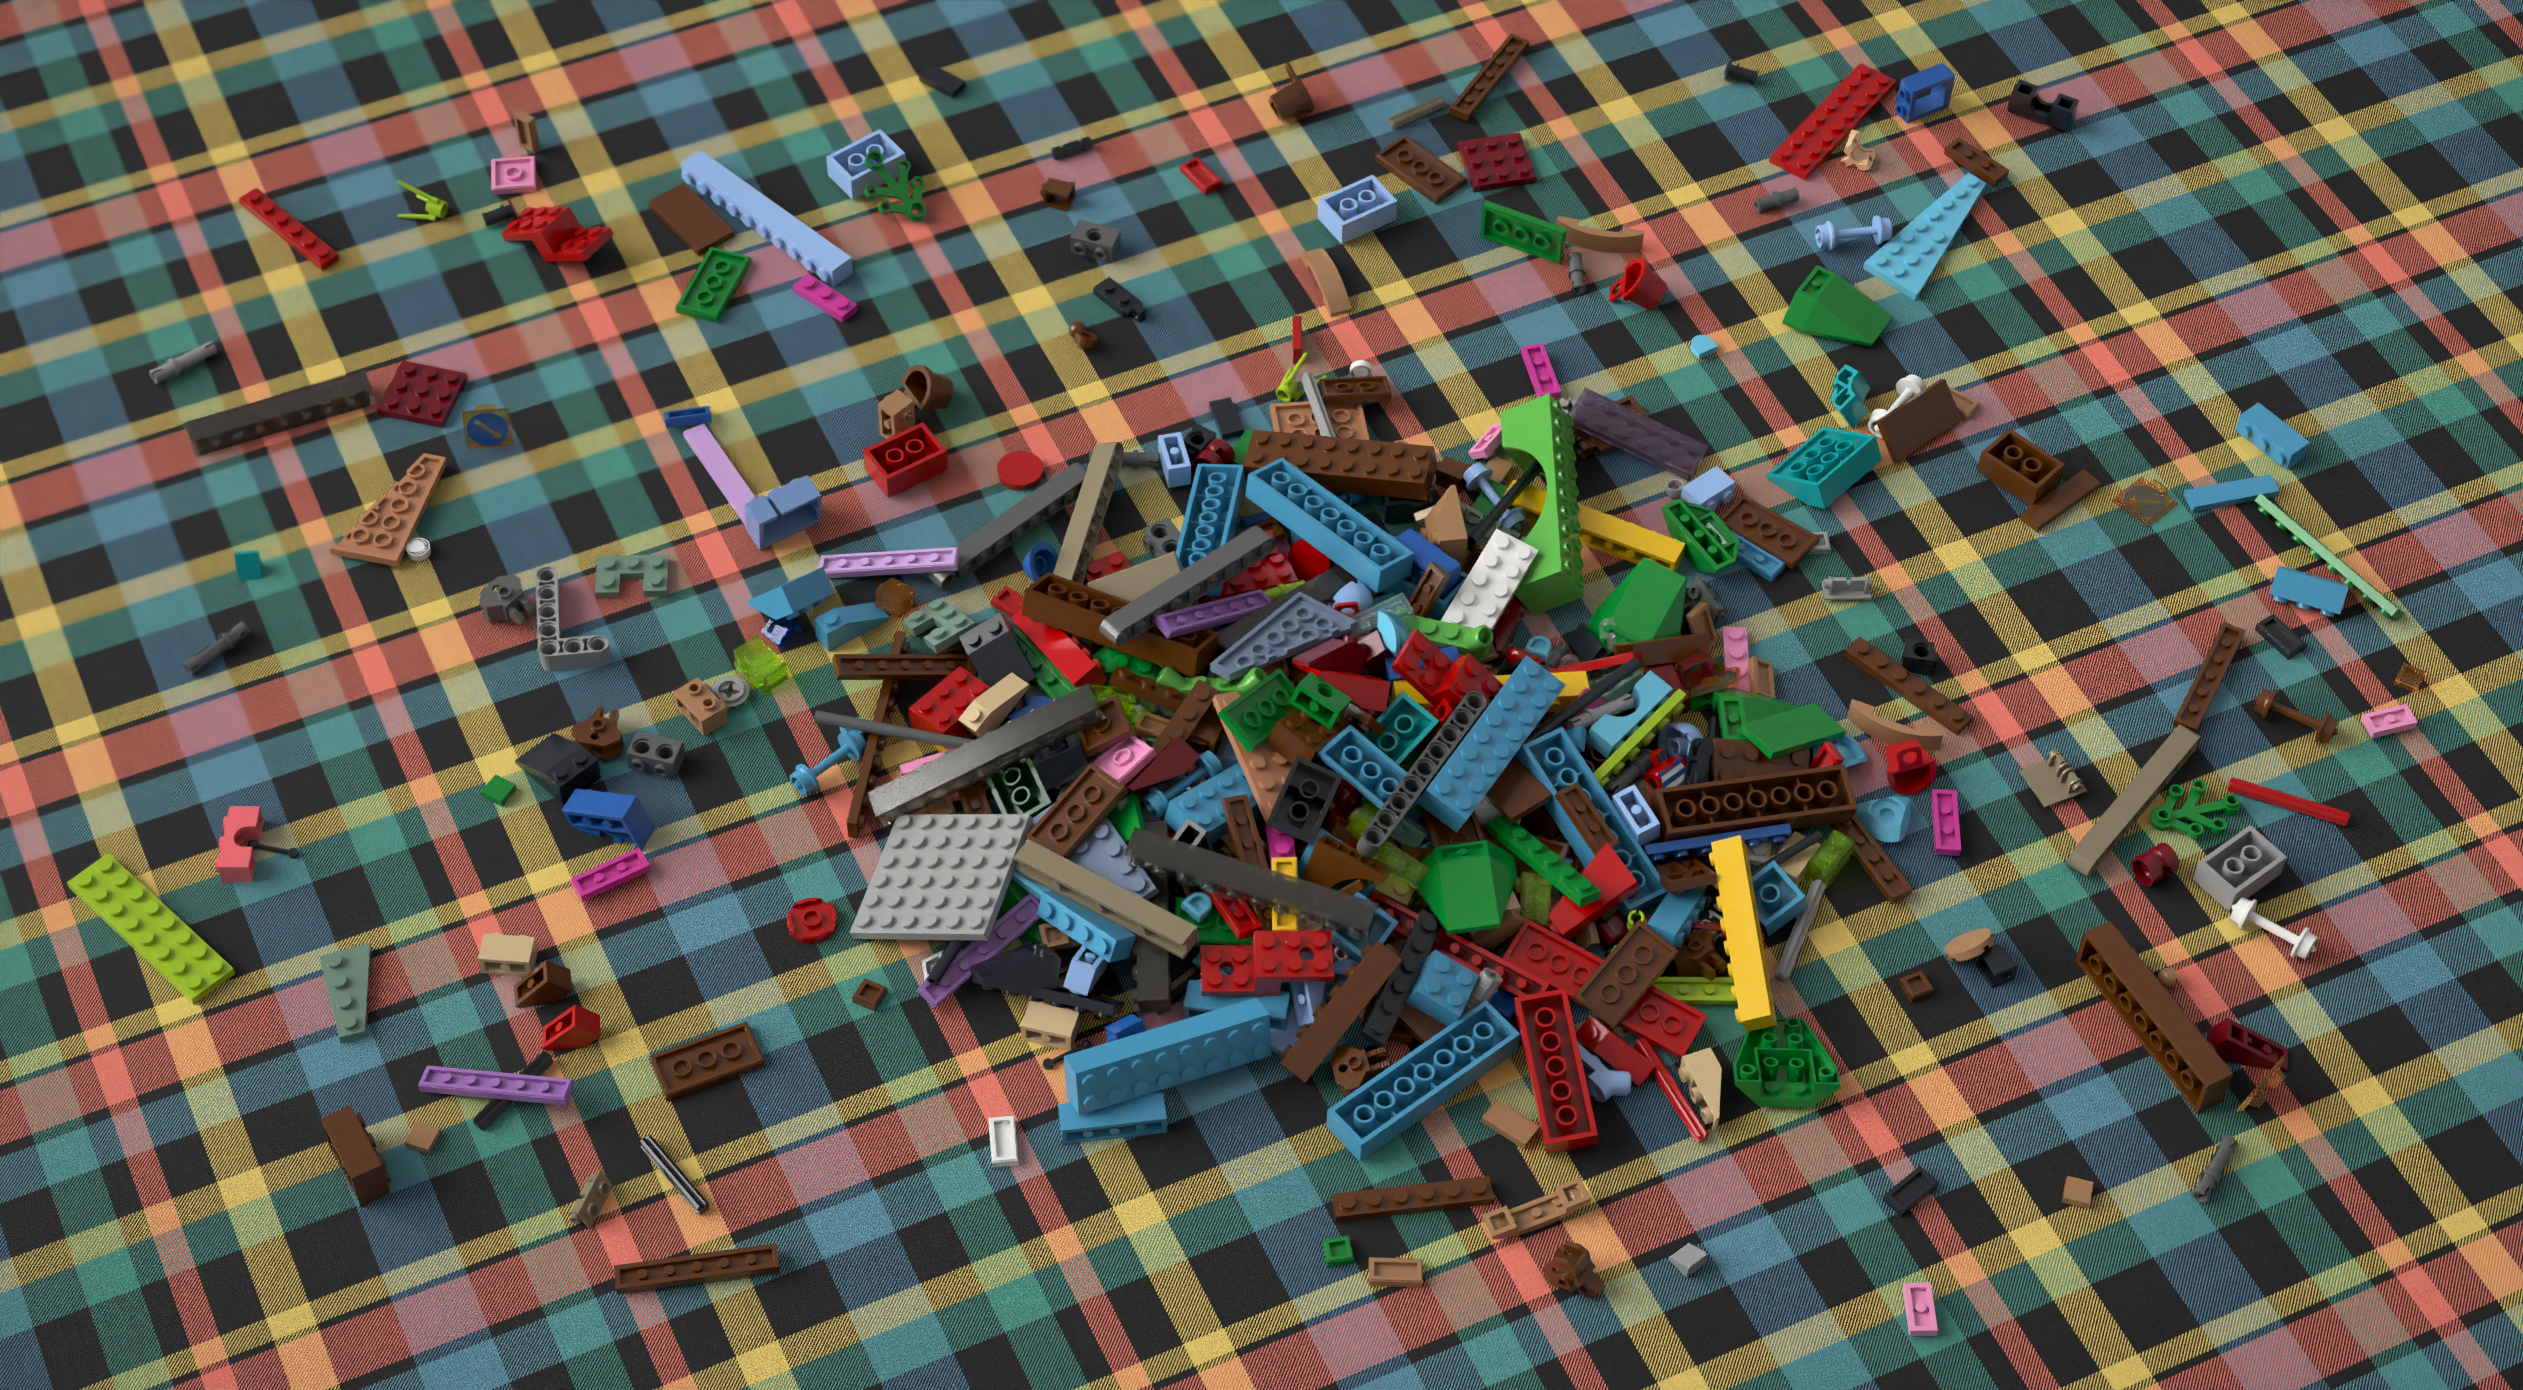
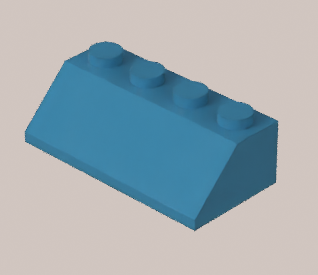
M1351 725L1346 727L1317 753L1321 760L1338 774L1342 775L1347 782L1379 809H1381L1407 774L1405 770Z

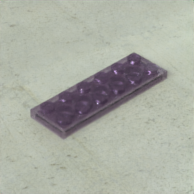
M1584 388L1570 412L1574 423L1573 427L1687 481L1692 480L1709 447L1694 438L1588 388Z

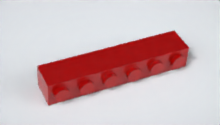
M1022 609L1010 618L1019 630L1085 699L1108 680L1102 673L1105 668L1096 658L1094 659L1085 647L1083 648L1082 644L1074 636L1072 637L1070 632L1054 629L1052 626L1042 622H1034L1022 615Z

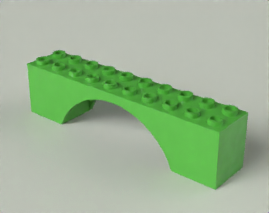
M1550 393L1500 413L1502 447L1524 473L1537 459L1543 467L1539 474L1546 476L1547 480L1546 500L1541 515L1531 532L1522 541L1538 549V555L1514 593L1533 616L1584 597L1583 587L1585 586V579L1582 575L1584 562L1581 557L1583 546L1579 535L1581 525L1578 521L1580 508L1577 503V496L1579 492L1576 486L1577 472L1574 466V461H1576V455L1573 451L1575 439L1572 434L1574 423L1571 415L1565 413L1560 402L1555 400Z

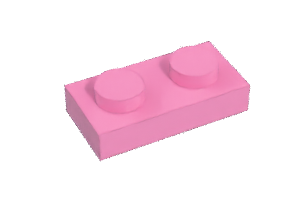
M1501 423L1493 424L1470 449L1468 453L1472 460L1488 459L1495 453L1494 450L1502 444Z
M2407 704L2363 714L2361 718L2372 739L2416 728L2418 723Z
M1904 1283L1903 1295L1909 1336H1936L1938 1328L1931 1283Z

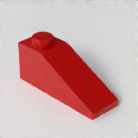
M1590 1015L1576 1032V1037L1618 1071H1628L1631 1074V1080L1640 1087L1657 1067L1597 1017Z

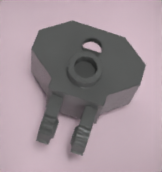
M514 574L498 576L481 591L479 603L483 608L482 617L489 623L502 620L509 622L512 620L522 625L526 619L520 613L521 611L530 616L536 612L535 607L523 598L521 580ZM499 587L497 592L493 591L494 588Z

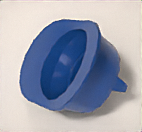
M1040 541L1035 543L1030 552L1025 556L1023 570L1026 576L1033 580V582L1037 581L1047 572L1053 574L1058 559L1054 547L1048 542Z

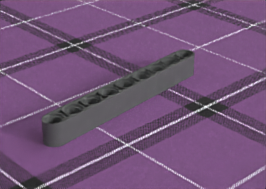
M1078 462L1064 469L955 547H958L960 550L957 571L926 572V577L943 591L956 585L1076 500L1087 469Z
M1258 526L1251 527L1106 617L1100 625V633L1116 646H1124L1156 626L1153 621L1157 615L1185 608L1268 556L1276 546V539Z
M1470 691L1465 695L1366 827L1357 843V851L1361 856L1373 858L1379 853L1473 727L1486 706V698L1482 693Z

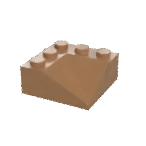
M1451 485L1425 517L1424 528H1420V534L1434 546H1438L1448 556L1456 559L1461 564V571L1463 572L1465 569L1468 537L1456 485Z

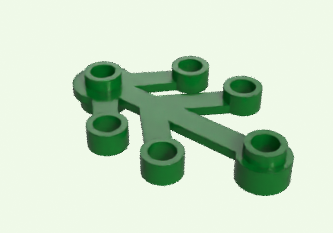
M876 150L870 151L865 158V165L869 169L875 170L890 188L869 183L864 189L865 196L874 198L877 195L900 199L904 205L892 204L888 200H883L878 206V211L882 215H888L890 212L905 214L912 222L923 221L927 216V208L921 202L922 188L925 185L924 179L920 176L912 179L910 183L911 188L914 190L912 200L907 194L908 172L911 168L910 162L905 159L898 162L896 170L899 173V179L897 182L883 166V155ZM870 160H875L877 164H872ZM901 164L905 165V166L907 167V169H906V170L902 169V168L900 167V165H901ZM914 181L920 182L921 186H916ZM868 188H872L875 193H870ZM882 205L888 206L889 210H884ZM912 210H917L919 215L914 214Z
M2197 779L2193 781L2190 788L2191 793L2182 809L2172 811L2176 801H2180L2184 794L2183 787L2174 784L2169 788L2168 798L2163 807L2152 810L2150 822L2156 830L2165 831L2171 827L2187 834L2194 840L2202 837L2203 827L2211 830L2216 835H2221L2225 832L2226 821L2222 818L2211 820L2202 815L2221 811L2226 816H2235L2239 812L2241 802L2235 794H2227L2221 801L2195 806L2200 796L2205 794L2207 784L2203 780ZM2187 819L2193 823L2188 825L2179 820Z

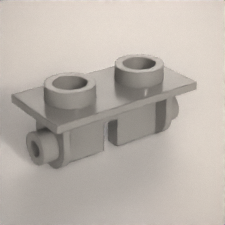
M1829 576L1828 579L1821 581L1824 600H1866L1872 598L1870 592L1872 578H1867V576L1851 577L1850 580H1846V577L1832 578Z

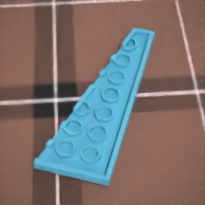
M1968 172L1864 262L1863 269L1916 301L1921 290L1925 288L1929 277L1934 273L1937 264L1942 260L1953 242L1954 236L1961 229L1962 223L1969 216L1973 205L1976 204L1983 193L1986 183Z

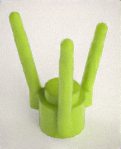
M400 180L397 181V184L416 193L418 199L427 202L425 211L429 213L428 215L398 214V218L427 219L435 222L437 217L443 219L448 211L447 202Z
M1307 352L1303 354L1294 369L1289 368L1280 386L1276 389V395L1280 400L1290 402L1293 399L1296 402L1305 394L1304 389L1298 392V383L1293 379L1307 358ZM1324 375L1323 377H1321V378H1319V379H1326L1327 376Z

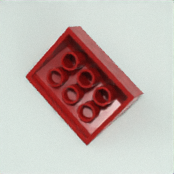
M1291 663V666L1306 676L1312 672L1352 699L1350 703L1367 714L1376 715L1377 711H1386L1390 682L1363 672L1361 674L1312 668Z

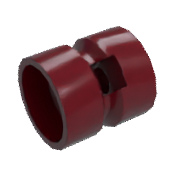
M1214 439L1195 457L1193 468L1196 472L1197 464L1230 465L1235 460V452L1226 441Z
M2162 842L2149 849L2148 852L2133 858L2131 861V869L2134 876L2142 885L2147 887L2160 881L2163 877L2176 872L2180 867L2175 851L2170 845Z

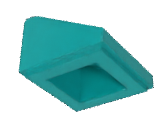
M259 550L234 552L239 580L262 578L263 564Z

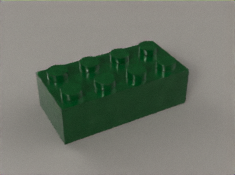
M1016 726L973 750L1002 814H1030L1034 818L1056 802L1051 789L1045 791L1033 765V750L1026 736Z

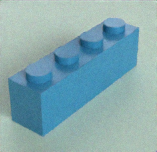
M1689 888L1679 894L1668 892L1647 923V926L1673 947H1681L1685 935H1689L1692 924L1698 921L1700 911L1704 912L1707 906L1708 897L1705 896L1707 888Z
M1052 890L1042 894L1036 915L1109 963L1129 958L1136 935Z
M1201 979L1189 980L1183 1005L1184 1016L1187 1019L1257 998L1270 1015V1029L1286 1031L1291 1010V994L1280 989L1279 996H1201Z
M1153 1092L1082 1115H1078L1070 1101L1058 1104L1062 1145L1167 1133V1115L1163 1092Z

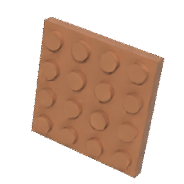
M1309 401L1270 404L1271 420L1275 432L1321 436ZM1362 403L1324 404L1336 437L1369 440Z

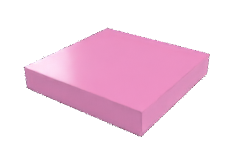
M535 156L491 159L492 195L537 192Z
M1133 735L1109 747L1092 764L1125 786L1157 756V753L1153 748Z

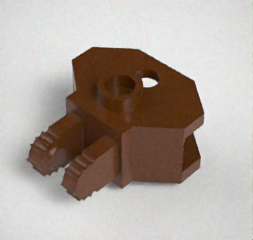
M598 706L594 716L590 715L588 720L574 724L571 734L575 738V743L582 745L599 760L608 761L621 756L624 750L622 732L616 727L619 711L613 709L609 718H604V708ZM596 748L597 750L601 751L596 753L593 750Z
M1700 930L1685 935L1681 947H1676L1679 954L1673 960L1671 972L1675 977H1704L1712 981L1717 975L1714 969L1722 973L1728 970L1725 959L1716 954L1713 934L1707 930Z
M1347 1043L1337 1046L1330 1062L1336 1083L1341 1087L1342 1093L1345 1096L1350 1095L1392 1065V1062L1389 1061L1378 1063L1381 1060L1387 1059L1389 1056L1388 1049L1381 1047L1366 1052L1365 1049L1358 1050Z
M1570 1241L1565 1242L1555 1250V1257L1542 1267L1545 1279L1553 1286L1561 1287L1569 1292L1577 1290L1587 1299H1592L1604 1291V1282L1593 1272L1596 1266L1591 1261L1590 1253L1581 1244Z

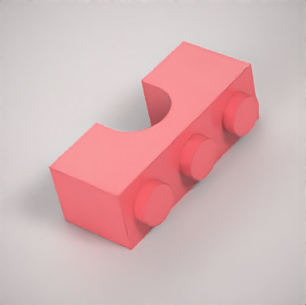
M229 806L228 816H224L223 819L224 836H221L219 840L220 857H216L215 869L216 872L220 873L222 882H253L257 863L252 847L241 846L251 840L261 841L264 819L260 806Z

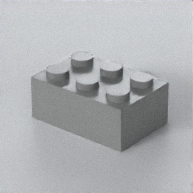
M2249 825L2201 859L2197 864L2193 880L2225 909L2231 911L2232 905L2237 904L2241 897L2249 898L2281 875L2287 856Z

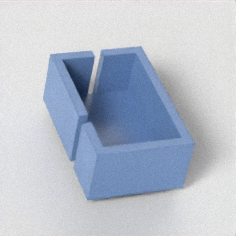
M808 475L802 478H796L780 488L772 489L766 497L763 495L752 498L745 504L746 531L758 549L762 550L821 522V494Z

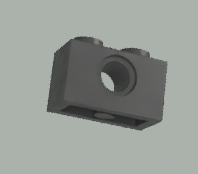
M1080 219L1070 236L1071 253L1110 263L1113 262L1121 246V229Z

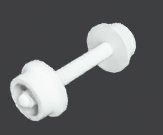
M1908 375L1896 383L1899 397L1888 411L1875 409L1870 414L1868 428L1872 434L1882 438L1876 421L1926 389L1925 383L1920 377Z
M2241 897L2237 904L2232 905L2233 912L2230 920L2238 925V929L2242 930L2249 920L2294 945L2290 954L2292 958L2298 956L2306 960L2310 953L2316 951L2315 944L2318 937L2309 931L2310 928L2305 927L2300 936L2262 917L2253 912L2257 904L2256 899L2248 900Z

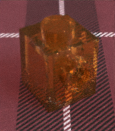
M890 578L878 586L875 606L900 618L912 609L915 589L894 578Z

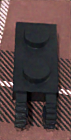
M1695 738L1691 741L1682 785L1705 782V776L1708 773L1709 756L1714 751L1712 739Z

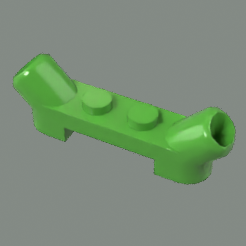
M1402 607L1396 608L1393 611L1406 623L1410 634L1418 629L1436 647L1457 646V650L1461 652L1462 656L1470 653L1476 660L1483 659L1490 652V645L1493 643L1494 634L1491 628L1486 625H1480L1476 628L1415 616Z
M1165 667L1157 675L1155 681L1166 687H1174L1180 693L1188 695L1198 679L1219 690L1220 694L1237 691L1242 696L1268 676L1262 669L1252 668L1243 678H1236L1232 681L1222 677L1206 678L1204 676H1197L1194 678H1183L1171 667Z

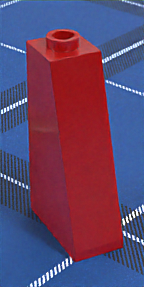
M1609 843L1601 848L1581 873L1582 876L1601 890L1600 899L1579 907L1564 895L1548 915L1552 922L1548 925L1553 933L1559 936L1562 935L1566 940L1573 938L1641 889L1637 880Z

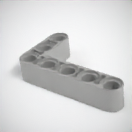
M544 566L538 569L536 572L538 651L542 668L546 671H562L602 667L609 664L611 652L609 641L605 636L591 635L562 638L561 594L557 570L551 566Z

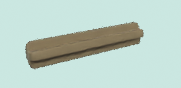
M1439 95L1389 117V125L1396 129L1445 107V99Z

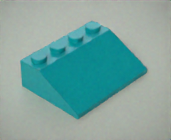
M1823 426L1771 470L1766 477L1803 503L1825 509L1840 495L1844 494L1854 483L1858 482L1868 471L1872 470L1882 460L1876 436Z

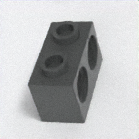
M1168 517L1144 528L1143 545L1147 551H1151L1154 558L1173 551L1176 552L1180 532Z
M636 731L626 752L628 766L639 772L645 771L661 777L676 778L685 758L684 743L681 740Z

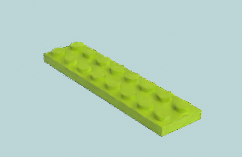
M109 853L67 882L68 887L193 1005L235 975L234 968Z

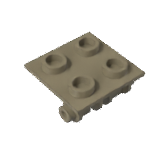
M2056 749L2049 753V760L2019 771L2045 808L2087 792V789L2082 784V780L2076 776L2075 770L2071 768L2070 763L2066 762L2062 752Z

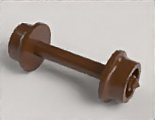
M2263 688L2260 695L2254 697L2256 704L2253 711L2260 714L2264 720L2267 718L2270 710L2312 727L2318 730L2314 739L2315 742L2321 740L2329 743L2332 736L2338 734L2336 728L2339 720L2333 718L2328 711L2322 721L2275 702L2278 693L2276 689L2270 691Z

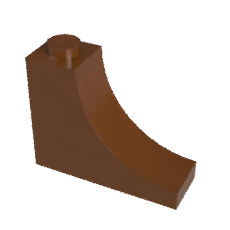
M1324 834L1317 840L1300 879L1298 895L1305 902L1311 903L1310 899L1314 896H1320L1321 899H1324L1333 885L1344 880L1367 879L1382 884L1389 877L1392 868L1373 858H1365L1352 847Z

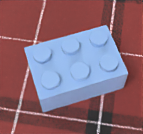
M881 129L826 156L828 176L852 200L863 195L864 189L869 183L877 186L886 183L875 170H871L865 165V158L870 151L876 150L883 155V166L894 178L899 176L896 170L898 162L903 159L906 160L905 153ZM870 160L872 164H877L875 160ZM901 164L900 167L906 170V166Z
M1374 175L1318 199L1317 218L1341 244L1395 221L1397 216V200Z

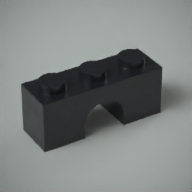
M2019 79L2011 92L2007 111L2068 132L2075 119L2079 100L2059 93L2055 102H2044L2038 96L2039 86Z

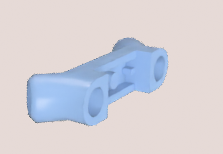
M1577 1039L1589 1094L1601 1103L1608 1100L1612 1095L1627 1096L1631 1091V1074L1628 1071L1608 1070L1601 1064L1599 1058L1594 1054L1591 1055Z

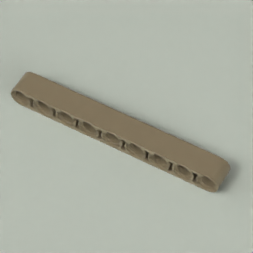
M1120 442L1097 443L1094 447L1053 571L1054 575L1083 585L1124 458V449Z
M2181 724L2178 725L2073 849L2066 864L2086 877H2090L2195 752L2202 737Z

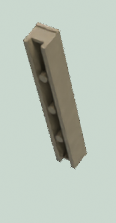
M1029 839L1025 841V844L1014 856V860L1019 862L1016 872L1182 959L1199 942L1197 926Z

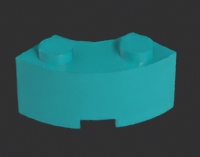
M1845 364L1833 381L1834 391L1831 400L1846 423L1853 428L1868 413L1864 407V400L1871 388L1859 371Z

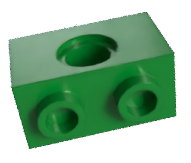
M1310 672L1298 684L1289 703L1328 729H1331L1343 717L1352 699Z

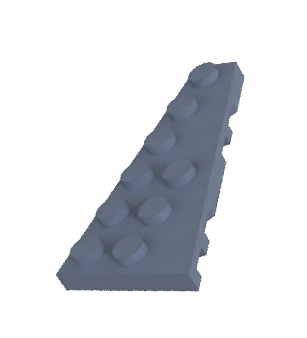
M1299 591L1211 662L1210 671L1228 681H1232L1246 675L1252 668L1261 669L1356 630L1358 621Z
M1051 805L1050 807L1042 811L1040 814L1032 818L1033 823L1030 830L1038 823V821L1046 814V812L1053 805ZM1107 817L1069 858V860L1147 901L1159 893Z

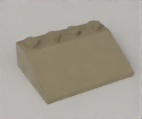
M1173 551L1088 582L1087 585L1088 587L1132 602L1184 569L1176 552ZM1198 599L1185 608L1200 605Z

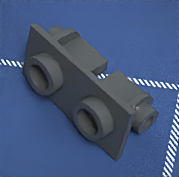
M1697 575L1687 591L1695 606L1700 601L1707 603L1712 621L1714 619H1718V621L1724 620L1726 618V609L1723 608L1719 601H1715L1717 597L1711 589L1710 583L1702 580Z

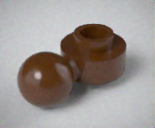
M1080 321L1071 323L1069 334L1074 338L1077 346L1083 350L1095 348L1098 337L1088 332L1084 323Z

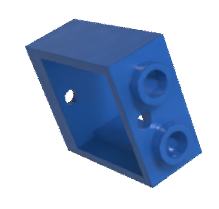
M1940 63L1901 79L1895 107L1897 115L1908 124L1949 107L1956 75L1944 63ZM1931 89L1930 95L1916 100L1917 94Z

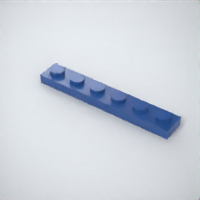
M1790 823L1648 844L1643 847V851L1651 863H1659L1669 857L1680 860L1689 857V854L1709 855L1710 852H1713L1711 842L1739 835L1742 837L1747 849L1757 848L1761 846V843L1768 842L1771 845H1778L1784 843L1792 831Z

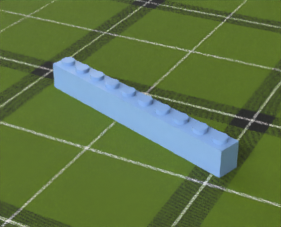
M701 150L681 163V176L687 184H691L702 195H706L716 205L726 209L730 215L740 219L747 227L754 229L762 238L772 242L776 248L786 252L790 258L800 262L807 270L814 272L822 281L828 282L834 287L853 273L851 256Z

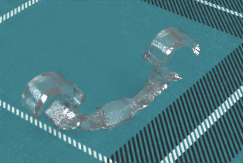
M1606 618L1599 624L1600 638H1605L1609 644L1606 648L1607 651L1601 658L1608 657L1612 653L1613 644L1616 642L1615 632L1606 633L1603 630L1608 624L1616 625V621L1611 618ZM1568 654L1561 658L1560 667H1564L1567 661H1573L1575 664L1581 662H1578L1579 658L1577 655Z

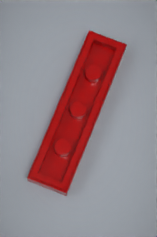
M1640 651L1628 652L1547 671L1550 673L1586 671L1587 673L1624 665L1633 657L1642 661L1643 655Z

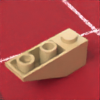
M1711 1047L1682 1056L1678 1073L1683 1083L1686 1082L1693 1103L1698 1104L1703 1122L1708 1124L1714 1133L1717 1131L1720 1114L1722 1067Z

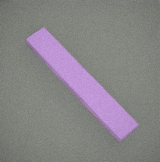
M704 423L684 431L685 440L746 526L745 504L752 498H755L754 494Z
M958 547L821 555L819 568L824 567L828 578L957 571L960 550Z

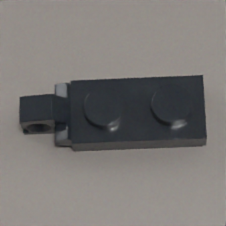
M1111 277L1106 278L1093 287L1094 295L1122 317L1130 315L1139 323L1146 319V309L1142 306L1141 301Z

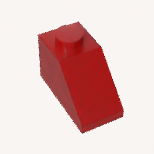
M575 1004L543 1027L542 1049L562 1050L586 1047L600 1037V1015Z

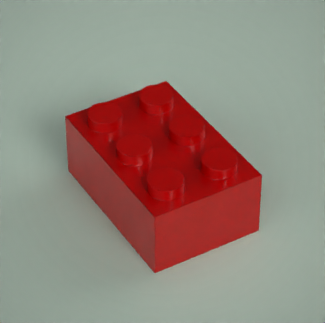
M923 422L863 450L865 470L888 498L948 470L946 449Z
M959 666L908 708L911 728L963 738L969 732L958 719L973 700L991 687Z

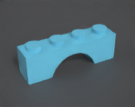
M1650 670L1635 684L1630 698L1634 699L1635 712L1624 717L1611 716L1605 713L1589 729L1586 742L1608 759L1669 699L1673 688Z

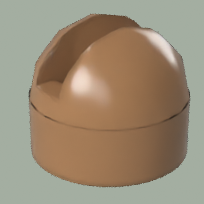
M2175 968L2160 970L2157 980L2161 985H2164L2166 988H2176Z

